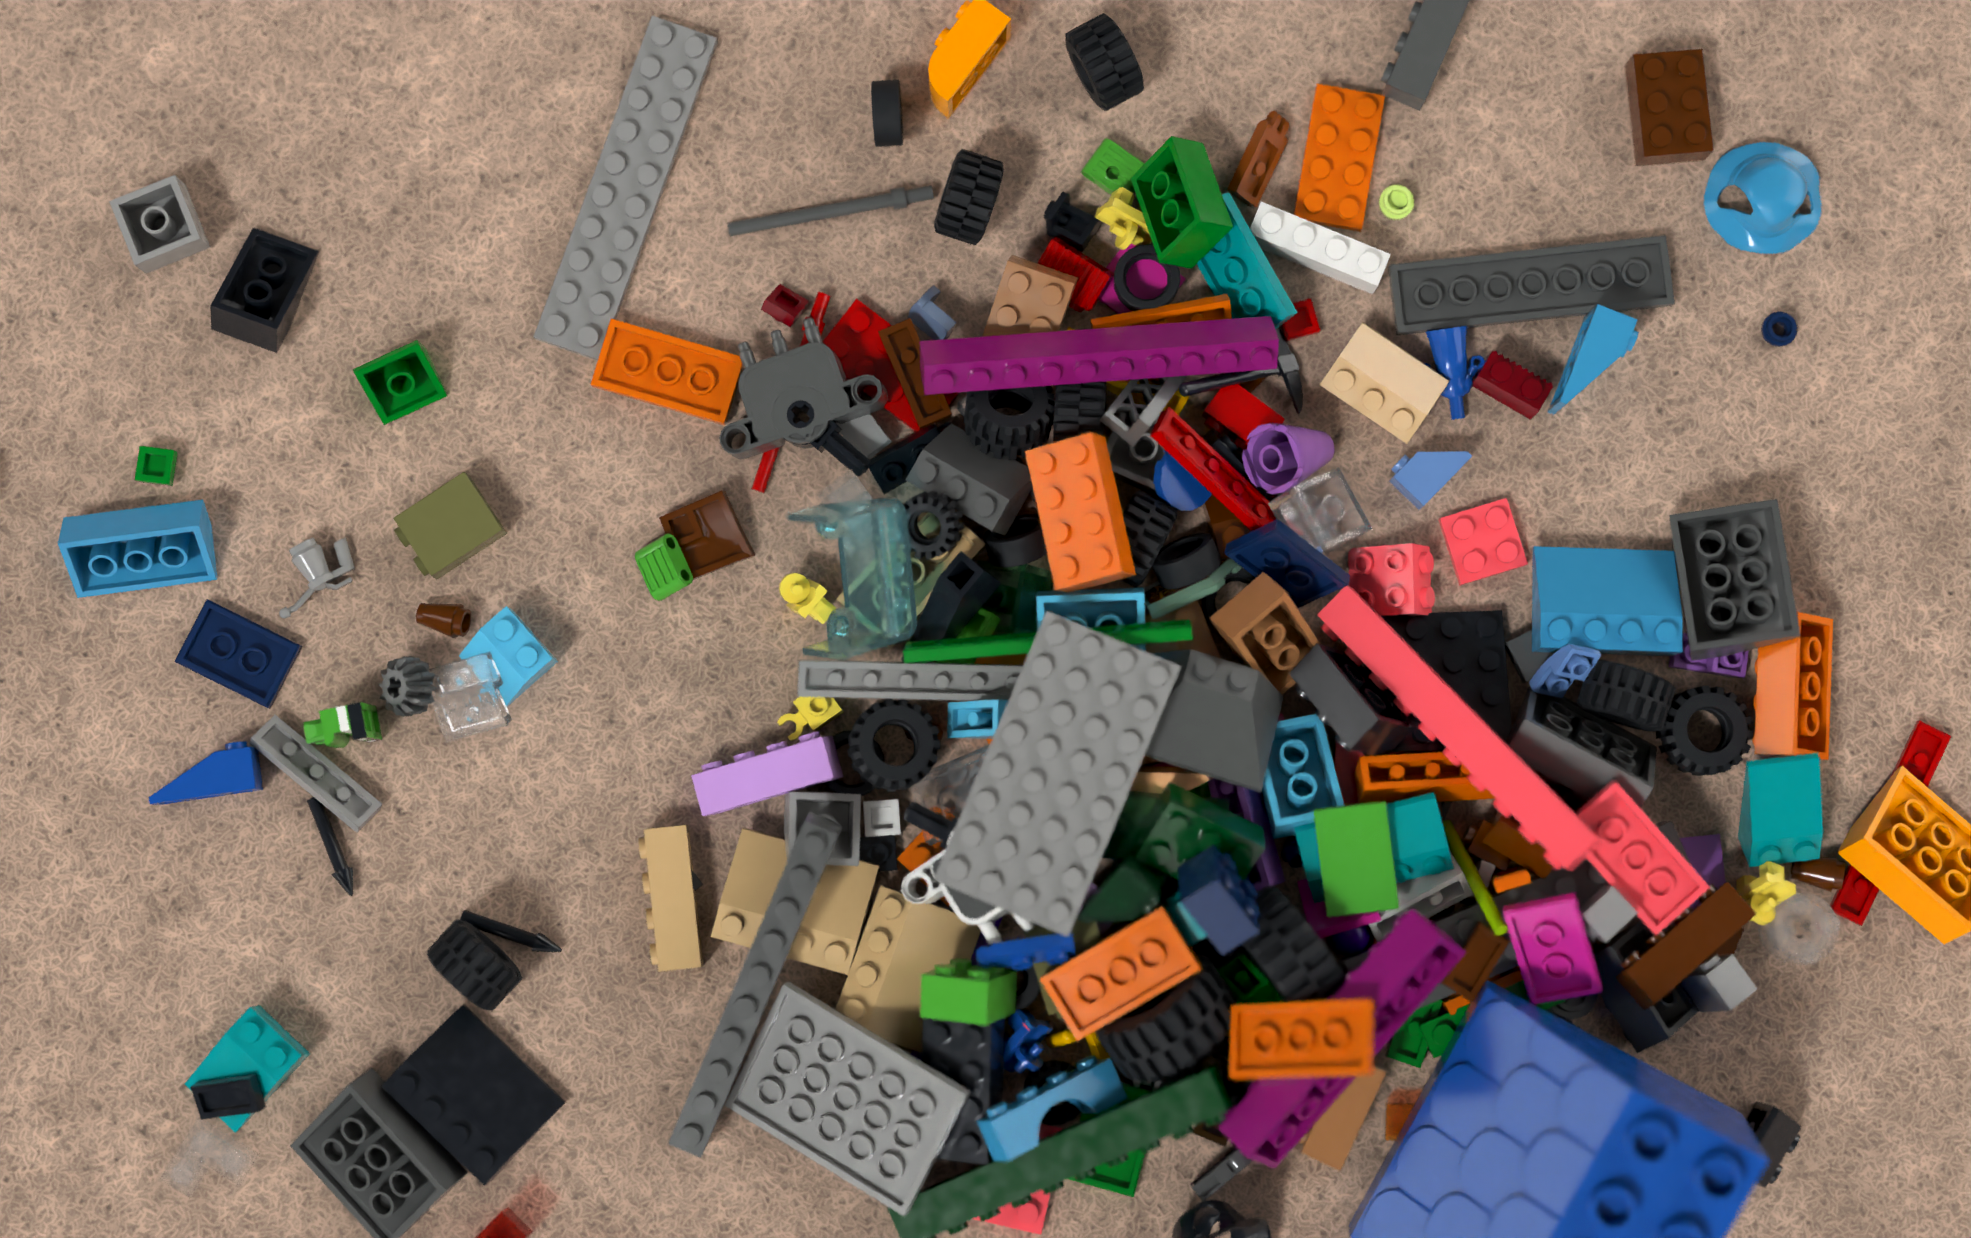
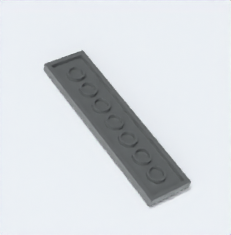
M1666 235L1390 264L1388 266L1396 335L1424 333L1426 331L1461 326L1471 328L1584 316L1597 304L1617 312L1668 307L1675 304Z

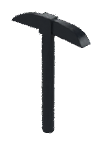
M1279 327L1276 329L1279 338L1277 369L1222 373L1181 383L1179 386L1180 394L1183 397L1277 374L1278 377L1282 376L1297 415L1300 414L1303 406V389L1298 372L1300 368L1294 353L1291 354L1287 341Z

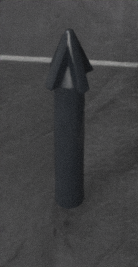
M313 797L307 800V803L335 871L331 875L349 896H353V867H348L324 805Z
M464 910L460 920L470 923L478 930L532 948L534 952L562 951L558 945L541 932L534 934Z

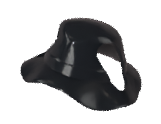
M1206 1200L1192 1206L1178 1218L1173 1226L1171 1237L1218 1238L1230 1232L1231 1238H1271L1268 1223L1264 1218L1245 1219L1226 1202ZM1219 1221V1230L1210 1235L1212 1226Z

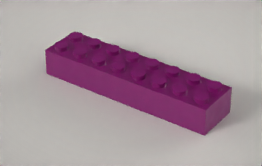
M1411 908L1408 913L1398 917L1393 924V930L1388 936L1371 948L1366 961L1347 975L1344 986L1336 995L1330 996L1325 1001L1371 999L1374 1001L1375 1057L1467 952L1437 924ZM1357 1076L1255 1080L1249 1087L1247 1096L1240 1104L1234 1105L1227 1111V1118L1224 1119L1225 1121L1218 1128L1247 1158L1275 1169Z

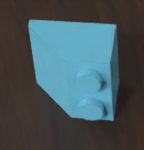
M507 606L479 629L459 655L504 708L508 707L558 662L517 614Z

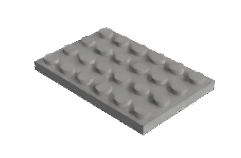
M788 981L782 985L725 1106L897 1213L906 1216L910 1212L970 1091Z

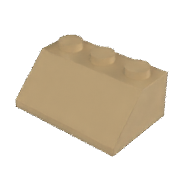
M1362 322L1320 383V386L1407 444L1440 397L1449 380Z

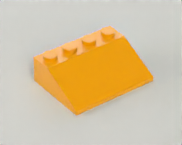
M1901 766L1894 772L1850 828L1837 853L1940 942L1946 944L1971 931V824L1905 767Z

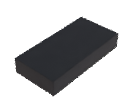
M256 1074L200 1081L190 1087L201 1120L262 1111L266 1107Z

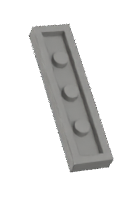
M274 715L251 737L250 744L356 833L381 809L382 803L314 746L308 744L302 736L278 716Z

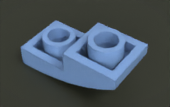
M1568 644L1556 651L1541 665L1529 681V685L1533 692L1563 698L1575 679L1585 681L1601 657V653L1599 650Z

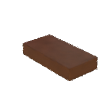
M1477 921L1462 946L1467 953L1440 983L1468 1001L1473 1002L1510 943V940L1502 935H1495L1491 928Z

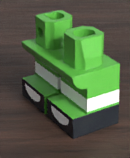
M363 702L319 711L320 719L303 722L306 742L308 744L316 743V745L325 744V746L344 748L349 742V736H352L353 740L367 743L382 740L376 705Z

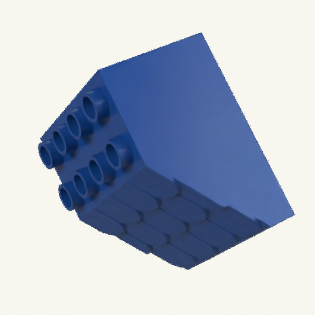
M1486 980L1476 998L1466 1010L1349 1224L1350 1238H1725L1769 1159L1742 1113Z

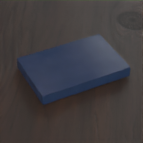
M1279 519L1226 544L1224 554L1256 578L1262 572L1268 575L1288 593L1297 609L1349 585L1350 575Z
M206 599L174 662L271 709L302 646Z

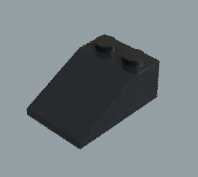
M253 227L210 305L211 330L277 353L290 330L319 251Z

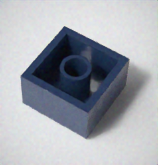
M1212 845L1178 867L1180 903L1222 955L1259 933L1258 917L1260 912L1255 900L1258 898V894L1251 882L1247 879L1242 881L1236 873L1237 868L1231 857L1227 853L1222 855Z

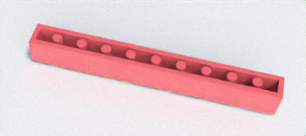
M1348 585L1345 586L1317 614L1324 622L1320 628L1333 641L1336 642L1340 638L1348 646L1344 651L1346 655L1358 666L1364 663L1372 671L1368 677L1382 691L1388 687L1397 696L1393 700L1394 704L1405 715L1409 716L1413 713L1421 721L1417 727L1431 741L1438 738L1446 746L1442 753L1455 766L1458 767L1462 763L1471 772L1467 778L1477 789L1483 792L1487 788L1496 798L1492 804L1506 818L1512 814L1521 823L1517 828L1519 832L1532 844L1538 841L1547 850L1543 856L1557 870L1564 867L1572 872L1603 842L1356 590Z

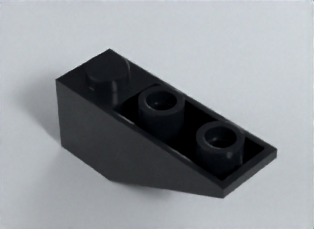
M960 551L937 579L909 642L956 638L1001 582L978 562Z

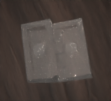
M490 652L429 669V672L435 674L432 682L438 689L432 691L434 698L433 707L446 743L507 726L512 721L499 691L503 680Z

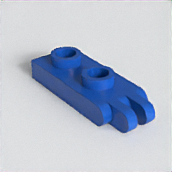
M1072 932L1069 937L1062 934H1053L997 942L991 946L981 947L976 952L978 964L983 968L1011 967L1015 970L1027 969L1032 967L1033 963L1046 961L1052 965L1063 964L1069 958L1076 956Z

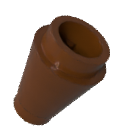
M421 603L416 612V622L418 624H423L454 639L458 636H466L471 625V611L465 609L462 604Z
M1836 857L1792 862L1790 879H1795L1832 892L1833 889L1841 890L1844 880L1845 862L1837 861Z

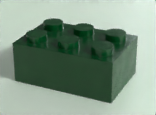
M1168 782L1134 837L1135 859L1179 879L1178 867L1214 845L1222 855L1227 853L1231 857L1237 868L1236 873L1244 881L1266 848L1263 827L1171 782Z

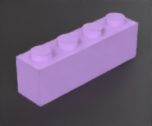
M817 731L799 736L800 743L788 746L787 741L766 746L767 753L755 756L754 751L735 755L733 756L735 762L723 766L722 760L702 765L703 772L691 775L702 816L719 814L842 778L843 773L833 737H821L820 732Z

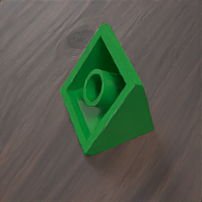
M418 340L353 369L355 376L383 425L447 397V393L426 348Z

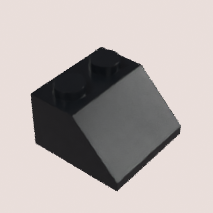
M1756 1101L1746 1121L1769 1159L1756 1185L1766 1188L1768 1183L1773 1184L1782 1170L1780 1162L1786 1152L1791 1153L1800 1140L1798 1132L1802 1126L1775 1106Z

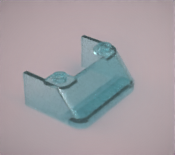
M881 498L825 503L787 514L788 521L815 523L816 530L821 537L825 539L838 538L845 606L835 609L829 615L826 625L828 640L802 648L803 655L844 660L907 640L914 634L917 627V613L906 509L900 500Z

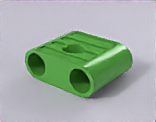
M1105 138L1081 170V173L1110 195L1120 187H1124L1134 193L1135 190L1130 178L1144 163L1110 139Z
M667 533L636 551L635 560L649 592L655 600L662 601L692 583V573L678 541L673 535Z

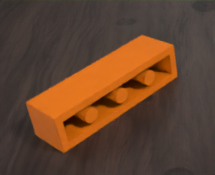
M1442 752L1359 757L1354 773L1358 803L1385 800L1386 804L1433 792L1437 802L1496 799L1487 788L1483 792L1477 789L1467 778L1471 772L1462 763L1458 767L1455 766Z

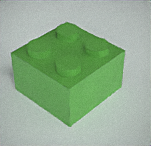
M951 959L950 964L935 965L934 970L921 974L920 1017L989 1025L1016 1013L1017 970L971 965V960Z

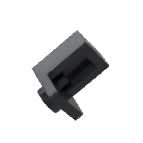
M1062 192L1056 201L1052 200L1044 213L1047 235L1052 238L1058 237L1081 252L1085 250L1100 228V220L1070 205V195Z

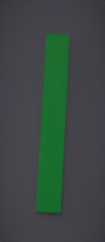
M1189 619L1088 627L1128 645L1193 640L1192 625ZM1037 632L907 642L903 649L904 663L1029 653Z

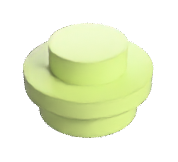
M1402 185L1387 187L1379 198L1381 212L1393 220L1407 217L1414 206V197L1411 191Z

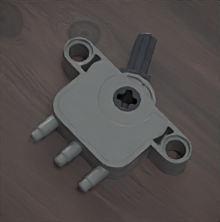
M806 318L803 321L808 344L789 350L781 331L774 330L770 335L776 356L757 363L749 343H740L738 345L739 356L744 371L740 375L738 385L748 417L730 423L723 428L719 437L722 448L737 459H747L783 446L785 441H788L792 445L804 449L815 447L821 453L827 450L854 475L862 476L870 467L871 461L839 434L842 429L836 422L843 424L882 409L887 403L888 391L879 379L867 374L847 380L841 361L829 347L823 344L818 326L815 325L813 318ZM871 385L877 386L878 392L874 399L871 401L862 400V393L866 387ZM802 411L810 417L806 423L798 417ZM744 433L746 436L745 444L739 449H733L732 439L734 436Z

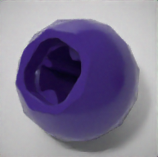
M1365 925L1332 935L1333 950L1348 956L1360 953L1368 946L1371 935L1369 926Z

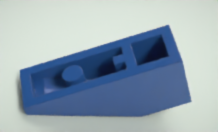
M247 741L225 744L226 750L212 753L149 797V804L164 805L263 790L259 752L255 747H247Z

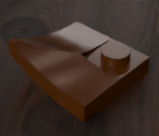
M721 490L659 517L665 534L673 535L678 541L692 573L693 580L756 556L737 519L726 491Z

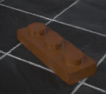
M911 318L878 331L919 428L923 429L951 417L952 412L944 394H924L920 372V339Z

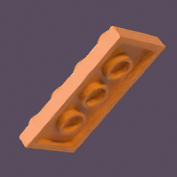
M1323 84L1316 85L1293 215L1318 225L1361 232L1384 105V95Z
M611 318L590 385L594 388L726 425L743 365L738 355Z
M1162 905L1040 977V981L1078 1041L1201 970L1202 965L1165 905Z
M1371 999L1231 1005L1230 1079L1262 1080L1374 1075V1001Z

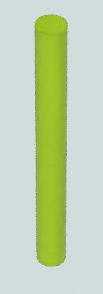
M1449 820L1444 821L1443 827L1449 849L1463 871L1495 935H1503L1507 932L1508 927L1452 822Z

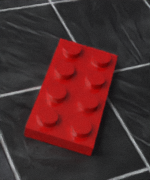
M856 298L823 340V344L838 356L847 380L867 374L879 379L888 391V400L883 408L916 433L921 429L916 422L878 331L892 325ZM874 385L868 386L863 390V393L871 399H874L878 392L877 386ZM960 392L943 393L948 406L953 403Z

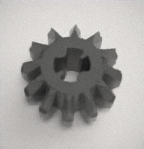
M406 656L388 661L387 669L381 670L383 682L378 685L382 687L383 693L380 699L386 701V710L406 717L427 712L428 705L434 703L432 691L438 688L433 685L432 680L435 674L429 672V663L420 661L419 658H414V656Z

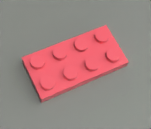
M1611 780L1576 812L1603 840L1586 859L1609 885L1614 886L1638 912V918L1654 935H1658L1710 888L1615 780Z

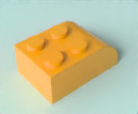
M966 0L955 16L958 19L951 29L946 27L934 43L937 48L930 58L928 68L930 96L935 107L948 119L1011 38V18L986 0H973L972 2Z

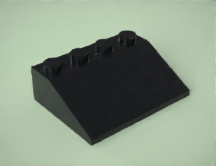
M465 1004L458 1008L382 1084V1087L484 1186L491 1182L566 1103Z

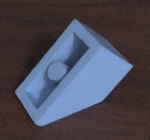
M1468 451L1417 452L1410 459L1405 454L1392 467L1391 470L1395 475L1389 482L1420 510L1459 471L1472 455Z

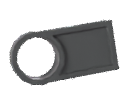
M1235 1147L1194 1181L1191 1187L1201 1200L1205 1201L1253 1160L1247 1158Z

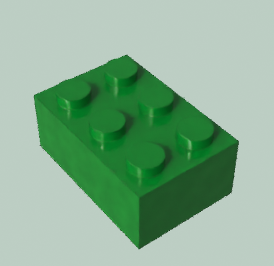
M1170 136L1130 178L1159 263L1192 269L1233 228L1205 146L1201 142Z

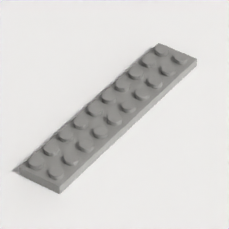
M655 16L651 17L535 331L534 338L536 340L598 361L610 319L616 320L715 51L718 42L716 37Z

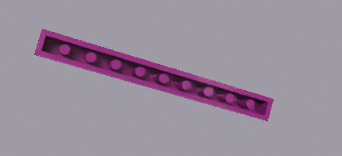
M1271 316L928 340L920 341V372L924 394L929 395L1277 369L1279 338Z

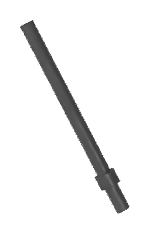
M932 185L904 190V187L890 189L891 193L729 222L727 223L730 236L888 207H894V210L908 208L907 204L934 199Z

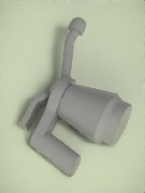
M314 538L308 539L289 550L293 564L308 580L309 589L293 606L289 608L284 607L280 610L279 615L281 618L290 617L291 613L297 611L314 591H320L325 588L338 590L352 583L350 577L336 585L330 584L333 580L355 569L346 538L334 543L340 568L332 572L329 571L322 546L317 544Z

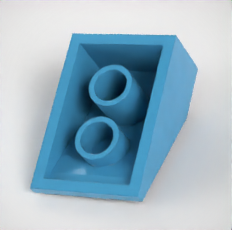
M1599 304L1584 317L1547 413L1553 415L1557 413L1619 357L1623 358L1627 351L1632 350L1639 332L1634 330L1637 319Z

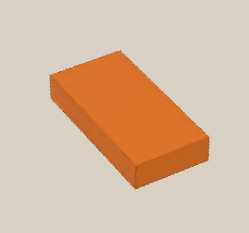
M1521 865L1506 869L1503 872L1493 873L1491 877L1493 888L1497 893L1532 883L1528 870Z

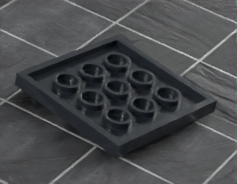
M1502 610L1429 613V616H1381L1507 742L1512 725ZM1363 663L1364 669L1370 675L1372 671ZM1387 687L1383 692L1394 704L1393 700L1397 696ZM1394 704L1413 727V730L1388 755L1442 752L1446 748L1438 738L1431 741L1417 727L1421 721L1413 713L1407 716Z

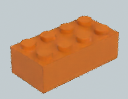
M1090 432L1025 451L1055 590L1071 593L1136 575L1106 438Z
M1797 612L1800 630L1799 638L1758 648V658L1755 662L1757 690L1753 701L1756 711L1755 729L1752 739L1754 754L1779 758L1818 753L1820 760H1829L1833 619Z

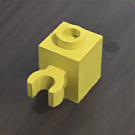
M798 697L793 703L799 712L796 714H785L779 718L777 723L779 726H782L788 721L795 722L796 731L788 736L790 741H794L803 734L806 725L809 724L812 730L817 732L844 712L833 697Z

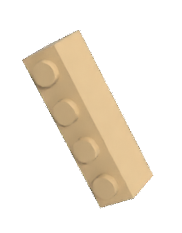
M689 825L644 829V837L639 838V852L641 859L647 858L648 873H642L644 894L651 895L652 908H646L648 930L654 929L655 943L650 944L652 965H658L659 972L703 967L697 899L692 879V871L694 872Z

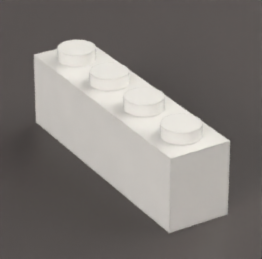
M1263 202L1260 203L1250 227L1261 249L1371 294L1378 287L1391 255Z

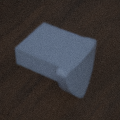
M934 285L911 307L908 319L911 318L912 323L931 339H948L957 322L933 303L941 293Z

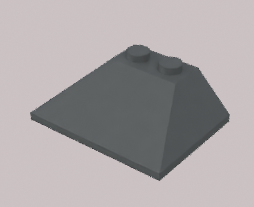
M1192 649L1150 653L1181 666V669L1144 756L1261 792L1284 696L1260 671Z

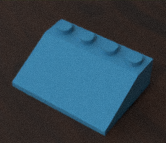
M1534 546L1532 558V652L1555 653L1562 647L1572 644L1599 650L1601 654L1674 656L1681 653L1683 649V616L1674 551Z

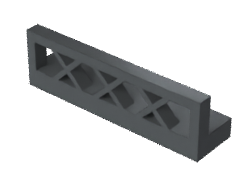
M1187 376L1158 378L1160 385L1149 384L1148 378L1130 380L1100 421L1134 447ZM1131 393H1142L1146 405L1135 404ZM1115 412L1128 413L1131 427L1129 428L1113 414Z

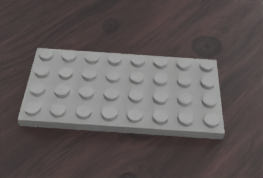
M1046 611L933 880L1069 937L1181 666Z

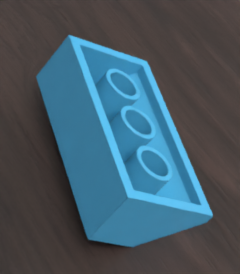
M203 499L63 518L58 546L77 598L217 580L212 525Z

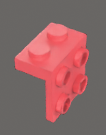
M1408 543L1352 548L1349 551V586L1356 590L1380 616H1429V613H1432V607L1435 603V594L1431 587V572L1434 568V559L1429 546Z

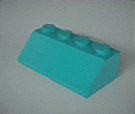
M1434 792L1386 804L1397 884L1454 869ZM1315 822L1296 826L1294 831L1314 903L1325 901Z

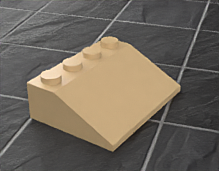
M742 828L719 903L711 937L751 948L787 863L784 838ZM860 859L859 866L826 865L787 956L788 959L846 975L849 974L880 865Z
M880 886L835 1010L888 1042L922 1053L923 1018L920 1017L921 974L934 970L935 965L950 964L951 959L971 960L981 933L978 925L967 924L961 921L955 912L933 904L909 902L903 896V893Z

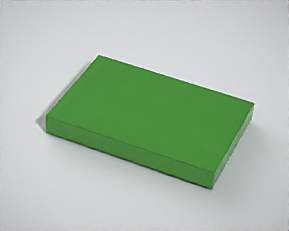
M1386 801L1313 809L1327 917L1399 909Z

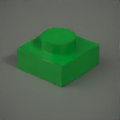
M139 446L134 480L142 483L173 486L178 452L170 449Z

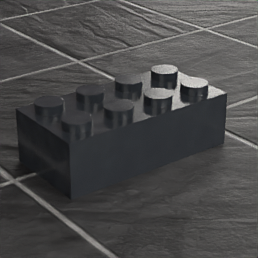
M923 1018L922 1062L970 1091L936 1159L986 1165L993 1161L977 1121L988 1115L986 1112L988 1108L1001 1103L1003 1100L1005 1018L989 1025Z

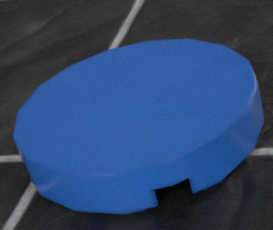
M1164 450L1165 454L1161 460L1157 461L1154 468L1153 482L1158 497L1161 501H1165L1167 505L1180 511H1192L1202 506L1212 493Z

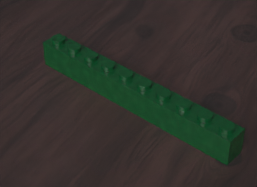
M1216 1064L1041 1138L1038 1140L1039 1145L1010 1161L993 1160L987 1165H978L922 1189L906 1216H902L889 1207L887 1209L900 1238H937L936 1234L948 1230L949 1235H952L969 1227L967 1221L978 1216L981 1222L997 1216L1001 1213L999 1208L1011 1203L1012 1207L1016 1208L1032 1200L1031 1194L1043 1190L1044 1194L1047 1195L1065 1186L1063 1180L1075 1176L1077 1181L1083 1180L1095 1174V1167L1107 1162L1109 1168L1128 1160L1127 1153L1136 1149H1140L1141 1154L1149 1152L1161 1146L1160 1139L1172 1135L1174 1140L1189 1135L1194 1132L1192 1126L1205 1121L1206 1125L1210 1126L1227 1118L1225 1112L1234 1104Z

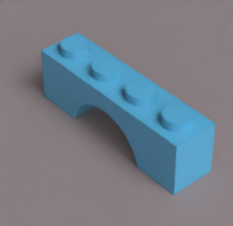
M1095 1055L1086 1057L1076 1063L1077 1069L1069 1073L1060 1071L1046 1078L1048 1084L1039 1089L1036 1086L1029 1087L1016 1094L1018 1100L1008 1105L1006 1102H1001L986 1110L988 1115L978 1120L977 1123L993 1160L1010 1161L1039 1145L1038 1132L1041 1120L1048 1109L1060 1101L1064 1100L1073 1104L1083 1114H1098L1125 1100L1127 1095L1111 1058L1097 1059Z

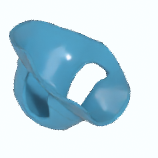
M1758 142L1735 148L1723 155L1716 162L1710 173L1704 194L1705 214L1711 227L1729 245L1737 249L1761 254L1787 252L1811 235L1819 223L1821 217L1819 174L1815 165L1808 157L1797 150L1778 143ZM1730 185L1739 187L1747 196L1753 212L1749 214L1735 208H1720L1718 199L1722 190ZM1806 194H1808L1811 203L1810 214L1799 213L1793 216L1802 205Z

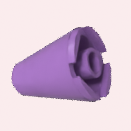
M1267 423L1258 426L1249 433L1247 437L1249 442L1247 449L1243 450L1242 459L1245 472L1252 484L1267 490L1268 492L1266 493H1284L1330 462L1334 455V443L1332 438L1321 430L1279 423Z

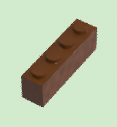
M1728 881L1717 888L1713 883L1710 884V888L1698 898L1700 903L1692 910L1689 907L1673 920L1674 926L1667 932L1663 929L1658 935L1653 934L1645 941L1650 946L1641 955L1637 950L1620 963L1624 970L1615 978L1643 1010L1659 1002L1756 915L1755 911Z

